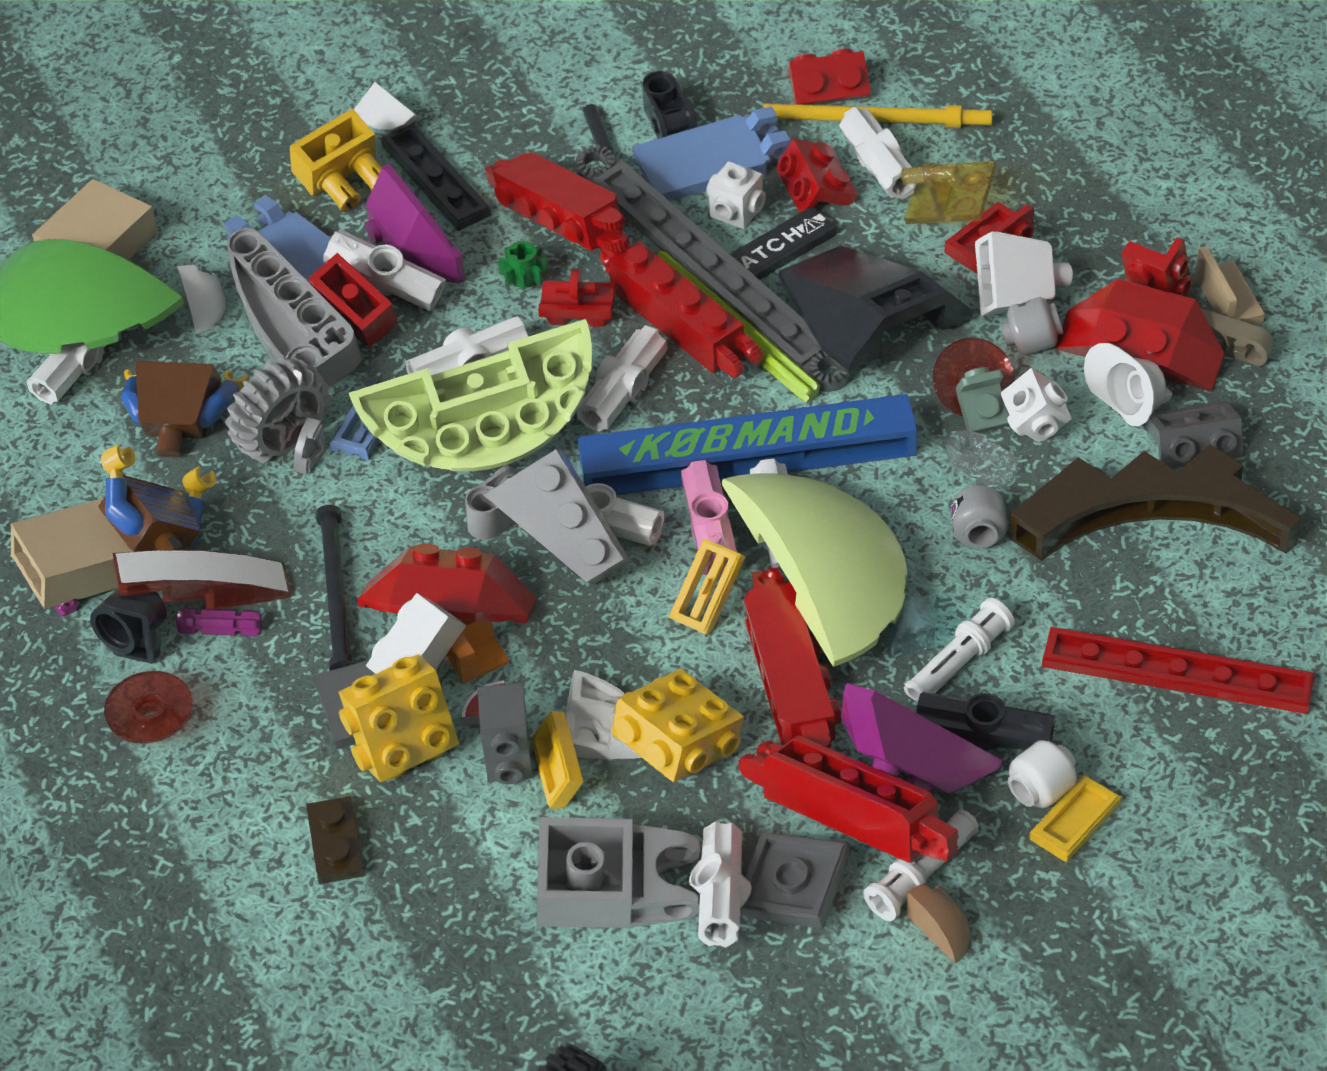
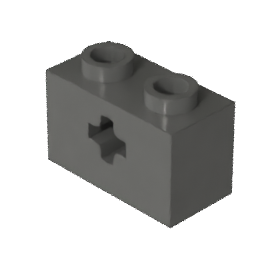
M523 683L478 687L480 733L487 781H498L499 783L510 785L519 782L521 779L533 778L530 735Z

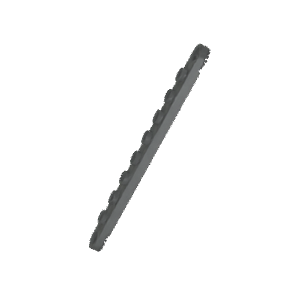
M589 145L590 148L587 149L585 147L583 151L578 152L576 157L577 175L617 195L619 211L629 223L661 251L669 253L818 381L821 386L820 390L832 392L840 390L847 385L850 379V371L846 370L821 349L804 318L623 160L620 161L605 146L601 148V145H597V147ZM592 161L605 163L604 167L601 166L600 170L596 168V171H594V168H591V170L590 167L586 168V165ZM825 366H834L840 371L836 373V376L831 375L829 378V375L824 377L820 369Z

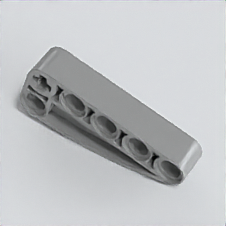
M242 228L235 231L227 241L232 274L252 328L272 362L276 363L281 356L286 359L295 356L299 360L313 365L320 372L319 374L325 378V382L329 386L334 385L359 366L362 357L351 325L260 232L253 228Z

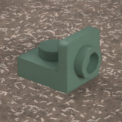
M980 367L964 374L965 378L961 379L955 390L969 435L1009 426L1007 420L1009 414L1001 396L1000 382L1004 378L1002 370L989 372L988 367Z

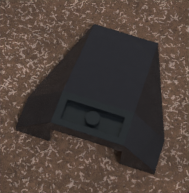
M841 245L779 270L778 277L821 349L848 371L880 358L884 330L923 315L943 331L973 318L974 314L971 308L922 271Z

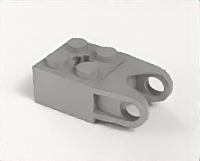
M540 817L537 926L630 928L693 919L699 914V895L681 886L669 884L662 880L659 875L666 870L679 868L699 859L701 851L699 840L689 833L678 830L633 824V819ZM684 847V848H687V849L678 850V849H670V848ZM672 905H687V906L677 907V906H672Z

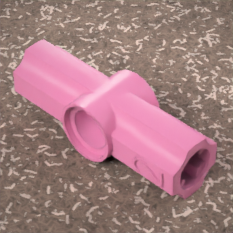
M706 460L691 462L686 469L681 471V479L691 519L692 536L696 541L697 550H699L703 538L737 552L729 521L728 501L723 495L717 466L707 463ZM712 552L703 575H708L717 553ZM727 558V560H726V562H725V564H724V567H723V569H722V571H721L720 576H719L718 579H720L721 576H722V574H723V571H724V569H725V567H726V565H727V562H728V560H729L728 558Z

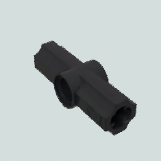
M922 692L919 696L916 711L922 717L984 751L996 749L998 746L1027 750L1039 740L1052 742L1056 716L1005 706L1003 700L990 693H980L968 700Z

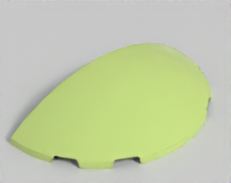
M586 319L507 343V352L430 375L429 369L426 368L349 392V397L361 421L372 435L393 449L396 454L426 467L431 466L456 472L480 471L504 466L523 459L549 443L578 410L586 394L585 389L589 373L592 369V344Z
M754 473L723 479L722 486L758 544L766 542L797 592L795 605L832 666L835 667L846 663L874 647L878 642L879 634L890 622L895 624L901 613L906 596L905 585L907 579V566L901 546L894 533L881 517L865 503L839 490L837 487L806 477L777 473Z

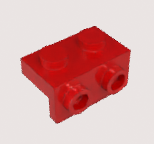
M845 48L832 52L830 56L816 57L815 54H803L795 57L794 61H789L787 77L791 80L795 105H819L871 96L864 51L853 52V49Z
M793 138L778 161L776 170L799 213L811 206L815 208L819 201L847 206L853 204L858 196L849 180L848 174L840 164L835 150L824 142L814 143Z
M997 202L945 241L944 253L978 274L975 241L990 232H1001L1031 238L1034 233V208L1026 204L1017 212H1014L1000 202Z
M1176 237L1166 255L1128 241L1121 253L1127 281L1185 297L1188 295L1193 278L1190 276L1189 257L1186 252L1185 240Z

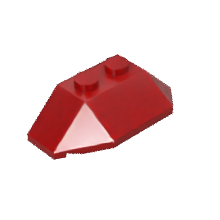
M1121 279L1114 280L1067 311L1062 325L1064 334L1059 335L1058 343L1055 346L1057 350L1086 357L1089 350L1095 345L1111 343L1121 348L1133 358L1149 359L1156 363L1162 370L1166 380L1212 392L1225 356L1196 299Z
M434 544L410 546L367 583L358 598V607L399 613L402 606L409 600H412L415 594L418 593L436 602L459 620L504 622L509 620L515 623H528L536 604V597L495 554L482 553L476 548H461L457 551L439 549Z

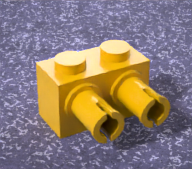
M353 108L290 145L291 172L313 197L326 191L343 213L350 210L346 205L347 202L354 208L361 201V195L353 189L345 178L357 172L372 191L382 168L376 160L375 133Z

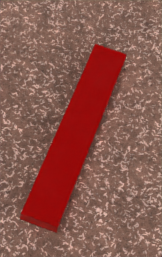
M1050 627L1042 659V667L1303 714H1308L1315 678L1314 672L1057 627Z

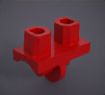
M572 270L570 281L543 280L542 296L538 307L539 317L547 318L550 325H565L570 322V319H586L589 326L604 327L607 325L608 320H611L615 297V283L582 282L581 270Z

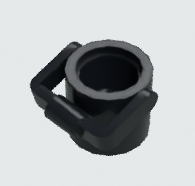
M144 581L123 583L90 614L93 631L99 640L113 651L114 655L153 664L160 653L162 645L159 626L167 619L165 603L160 595ZM144 641V647H139L138 645Z

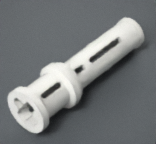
M986 598L980 605V611L970 621H962L958 625L955 632L956 637L934 656L919 673L905 683L904 691L906 695L918 702L922 692L935 694L974 655H985L991 649V642L1001 632H1009L1014 627L1015 620L1009 609L997 599Z
M958 810L946 822L958 830V849L979 832L977 829L979 825L976 819L965 810ZM922 854L911 863L897 859L890 865L889 873L879 883H871L864 889L863 895L868 907L884 920H894L900 914V907L907 901V891L920 884H927L926 880L946 861Z

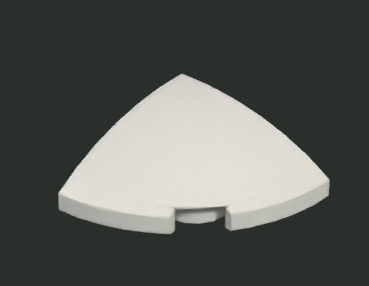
M574 670L565 715L577 758H642L611 734L615 717V706L624 692L596 676ZM592 731L596 733V735L598 736V740L596 739Z

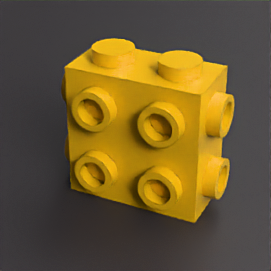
M419 654L400 658L391 667L372 676L360 677L351 686L338 691L344 707L339 710L340 719L346 731L350 735L353 734L356 746L351 748L353 757L361 771L369 770L380 783L388 779L398 778L406 770L426 760L439 758L445 751L460 744L437 672Z
M679 669L664 677H658L653 682L633 692H627L620 697L615 706V717L611 734L674 783L690 774L700 772L705 766L721 758L731 756L740 744L741 739L739 735L744 716L698 682L693 676L683 669Z

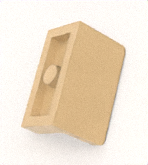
M1207 246L1198 248L1195 278L1214 312L1253 325L1264 323L1265 314L1234 260L1217 264Z

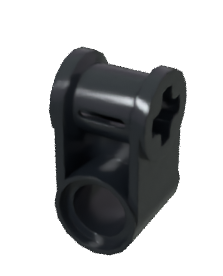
M653 71L643 78V108L658 139L698 127L694 109L671 73Z

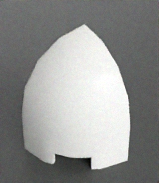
M375 82L354 109L367 125L385 132L397 131L411 125L419 118L414 111Z
M196 265L177 266L183 294L196 334L210 329L221 319L226 310V298L215 273L210 275L209 273L201 272Z

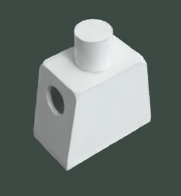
M990 232L975 241L981 316L1007 313L1010 306L1037 297L1045 298L1049 302L1055 297V287H1069L1072 282L1073 273L1071 265L1069 263H1053L1052 246L1047 241L1001 232Z

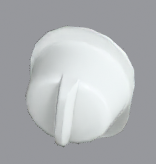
M1111 343L1095 345L1085 357L1084 374L1090 391L1116 410L1131 426H1141L1146 423L1153 411L1172 397V392L1166 387L1162 370L1149 359L1133 358L1121 348Z

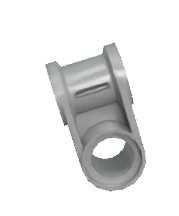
M505 465L501 467L493 476L467 493L465 498L467 528L473 537L482 540L493 539L515 523V521L484 496V494L508 480V477L511 478L518 473V470L513 466Z

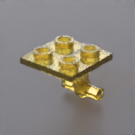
M995 161L939 165L933 162L925 163L917 168H903L901 172L903 184H916L904 220L906 224L981 220L997 168Z

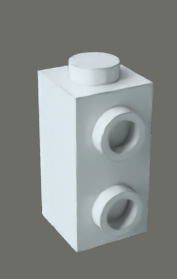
M416 593L412 600H409L402 606L397 616L398 620L388 635L377 642L372 651V658L366 666L374 673H378L391 667L400 658L419 654L436 670L466 625L436 602Z

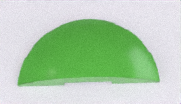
M66 239L34 241L20 247L0 265V341L10 347L27 352L62 353L63 345L81 342L88 349L106 346L118 342L120 331L141 324L144 329H148L164 320L185 304L182 296L143 268L114 253L83 242Z

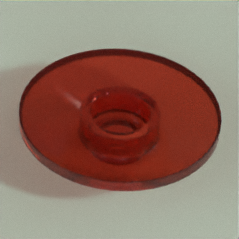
M964 338L951 343L940 353L933 367L932 381L937 397L948 410L963 417L955 388L961 379L965 378L964 374L970 370L980 367H988L989 372L1001 369L1004 377L1000 382L1002 391L1015 381L1011 361L1001 348L984 339Z
M145 671L125 678L111 690L105 701L104 716L108 727L117 737L138 744L155 743L171 737L183 728L191 716L193 699L189 687L179 677L163 671ZM150 712H156L153 715L145 716Z

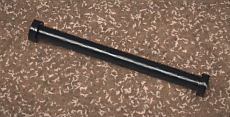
M324 505L316 511V522L321 526L332 644L329 671L355 664V659L350 655L341 564L338 524L342 519L341 510L335 505Z

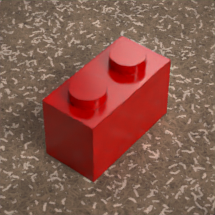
M338 252L308 278L309 283L351 325L355 336L368 348L378 342L398 323L392 303Z

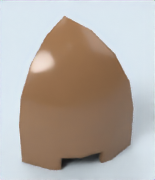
M920 884L907 891V917L956 964L967 953L972 939L968 917L960 905L938 884L935 889H930L926 884Z

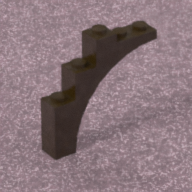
M1210 444L1178 472L1173 470L1166 462L1158 460L1146 451H1143L1116 475L1109 478L1101 469L1091 466L1078 457L1011 512L1009 539L1042 561L1064 545L1094 531L1131 522L1181 520L1226 527L1258 538L1287 554L1298 543L1301 518L1294 515L1290 509L1280 506L1260 493L1254 486L1243 482V465L1237 462L1231 455L1223 453Z

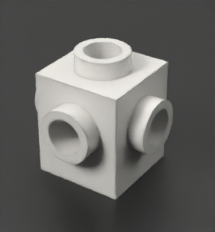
M728 161L718 174H714L710 178L707 185L710 217L745 229L754 216L761 211L765 202L766 194L763 191L762 173Z
M1032 368L1001 392L1009 412L1007 417L1008 423L1020 436L1027 435L1037 442L1044 441L1053 436L1057 430L1072 419L1065 404L1068 399L1063 389L1056 382Z

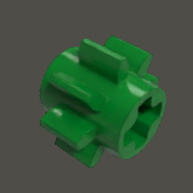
M519 241L505 248L506 258L498 259L499 274L504 275L506 286L513 284L525 290L534 284L541 285V274L549 272L547 257L542 256L541 246L535 247L530 242Z

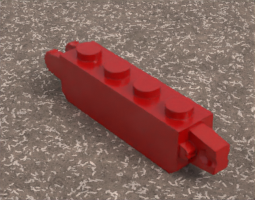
M524 153L512 160L501 159L494 165H489L485 168L487 181L494 187L495 196L502 206L510 208L525 218L533 220L548 230L554 231L590 251L601 247L613 253L622 252V250L629 248V237L626 233H623L624 216L619 211L617 195L535 153Z
M638 241L629 248H626V250H622V252L613 253L599 247L601 251L600 260L605 265V271L610 276V283H615V295L711 373L722 369L732 378H737L744 373L742 361L738 358L739 356L754 366L763 360V353L759 345L744 333V324L643 243Z
M778 568L752 572L753 589L744 597L746 608L745 625L780 743L784 745L800 735L827 748H832V741H835V725L842 722L840 707L836 697L829 698L827 690L831 689L828 668L825 663H818L817 656H820V645L812 631H808L807 623L795 605L797 593L790 582L785 583Z
M800 735L784 745L773 743L769 740L764 741L756 748L757 756L749 753L738 760V770L741 771L744 778L764 787V798L886 852L895 858L911 863L922 854L947 862L958 853V830L938 818V803L931 792Z

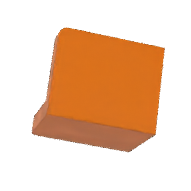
M461 620L466 627L445 655L463 684L509 663L508 657L494 637L492 622Z

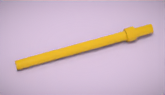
M764 104L763 108L772 106L777 119L842 121L845 112L857 107L858 109L867 108L878 122L945 124V128H961V125L992 126V110L962 109V105H946V109Z

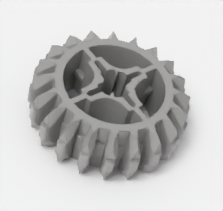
M281 356L276 363L268 360L263 370L254 369L253 377L249 381H243L244 387L241 391L233 394L236 401L227 408L230 416L225 423L229 427L227 434L244 455L250 456L253 460L257 459L263 464L273 456L280 458L296 447L299 434L308 417L321 421V418L330 412L326 406L332 398L328 393L330 386L313 365L307 364L295 356L290 359Z

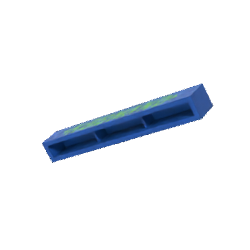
M908 394L577 437L581 473L585 487L596 483L610 486L616 495L683 487L681 471L686 469L691 462L706 460L707 463L717 466L720 482H722L725 478L750 474V469L756 467L761 460L775 459L777 462L785 464L787 473L917 456V428Z

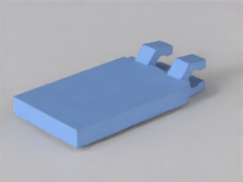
M771 106L754 110L749 117L737 115L632 146V151L645 180L667 200L671 201L707 191L710 178L714 174H718L728 161L762 173V176L766 175V166L778 163L791 140L785 130L778 132L775 122H778L777 115Z
M267 195L254 203L255 209L262 212V214L257 216V222L264 226L258 232L309 282L308 278L326 263L324 262V253L331 238L299 213L288 211L284 214L276 201ZM237 215L224 223L225 229L232 232L227 236V241L235 231L242 228H251L249 223Z

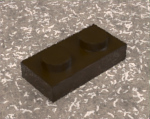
M351 796L306 804L319 885L363 877L364 872Z

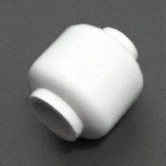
M1037 741L1010 763L1008 785L1012 794L1025 806L1048 808L1075 786L1077 779L1074 768L1076 765L1075 758L1063 745H1056L1050 741Z

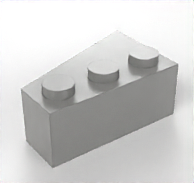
M557 449L484 494L494 505L588 583L595 584L631 562L568 457Z

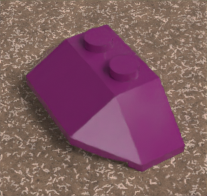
M390 164L382 166L366 203L369 221L365 222V229L370 240L374 244L380 242L381 245L394 246L401 252L404 260L445 278L446 282L459 284L466 281L463 256L460 251L447 238L441 227Z
M846 684L843 691L841 719L857 751L874 760L871 767L896 778L898 774L906 777V782L930 792L931 789H935L949 794L999 769L1002 763L1001 759L875 690Z

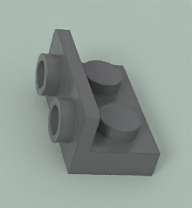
M1227 401L1152 413L1146 422L1147 431L1158 443L1159 460L1166 462L1171 468L1184 467L1210 444L1234 458L1243 456L1241 417Z

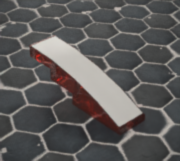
M148 550L112 553L119 596L161 591L164 603L204 598L206 609L271 602L292 597L283 562L244 554L204 550Z

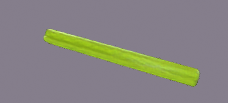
M660 251L657 254L744 324V333L759 345L763 353V360L760 364L802 401L809 402L820 394L819 389L821 386L818 381L666 251Z

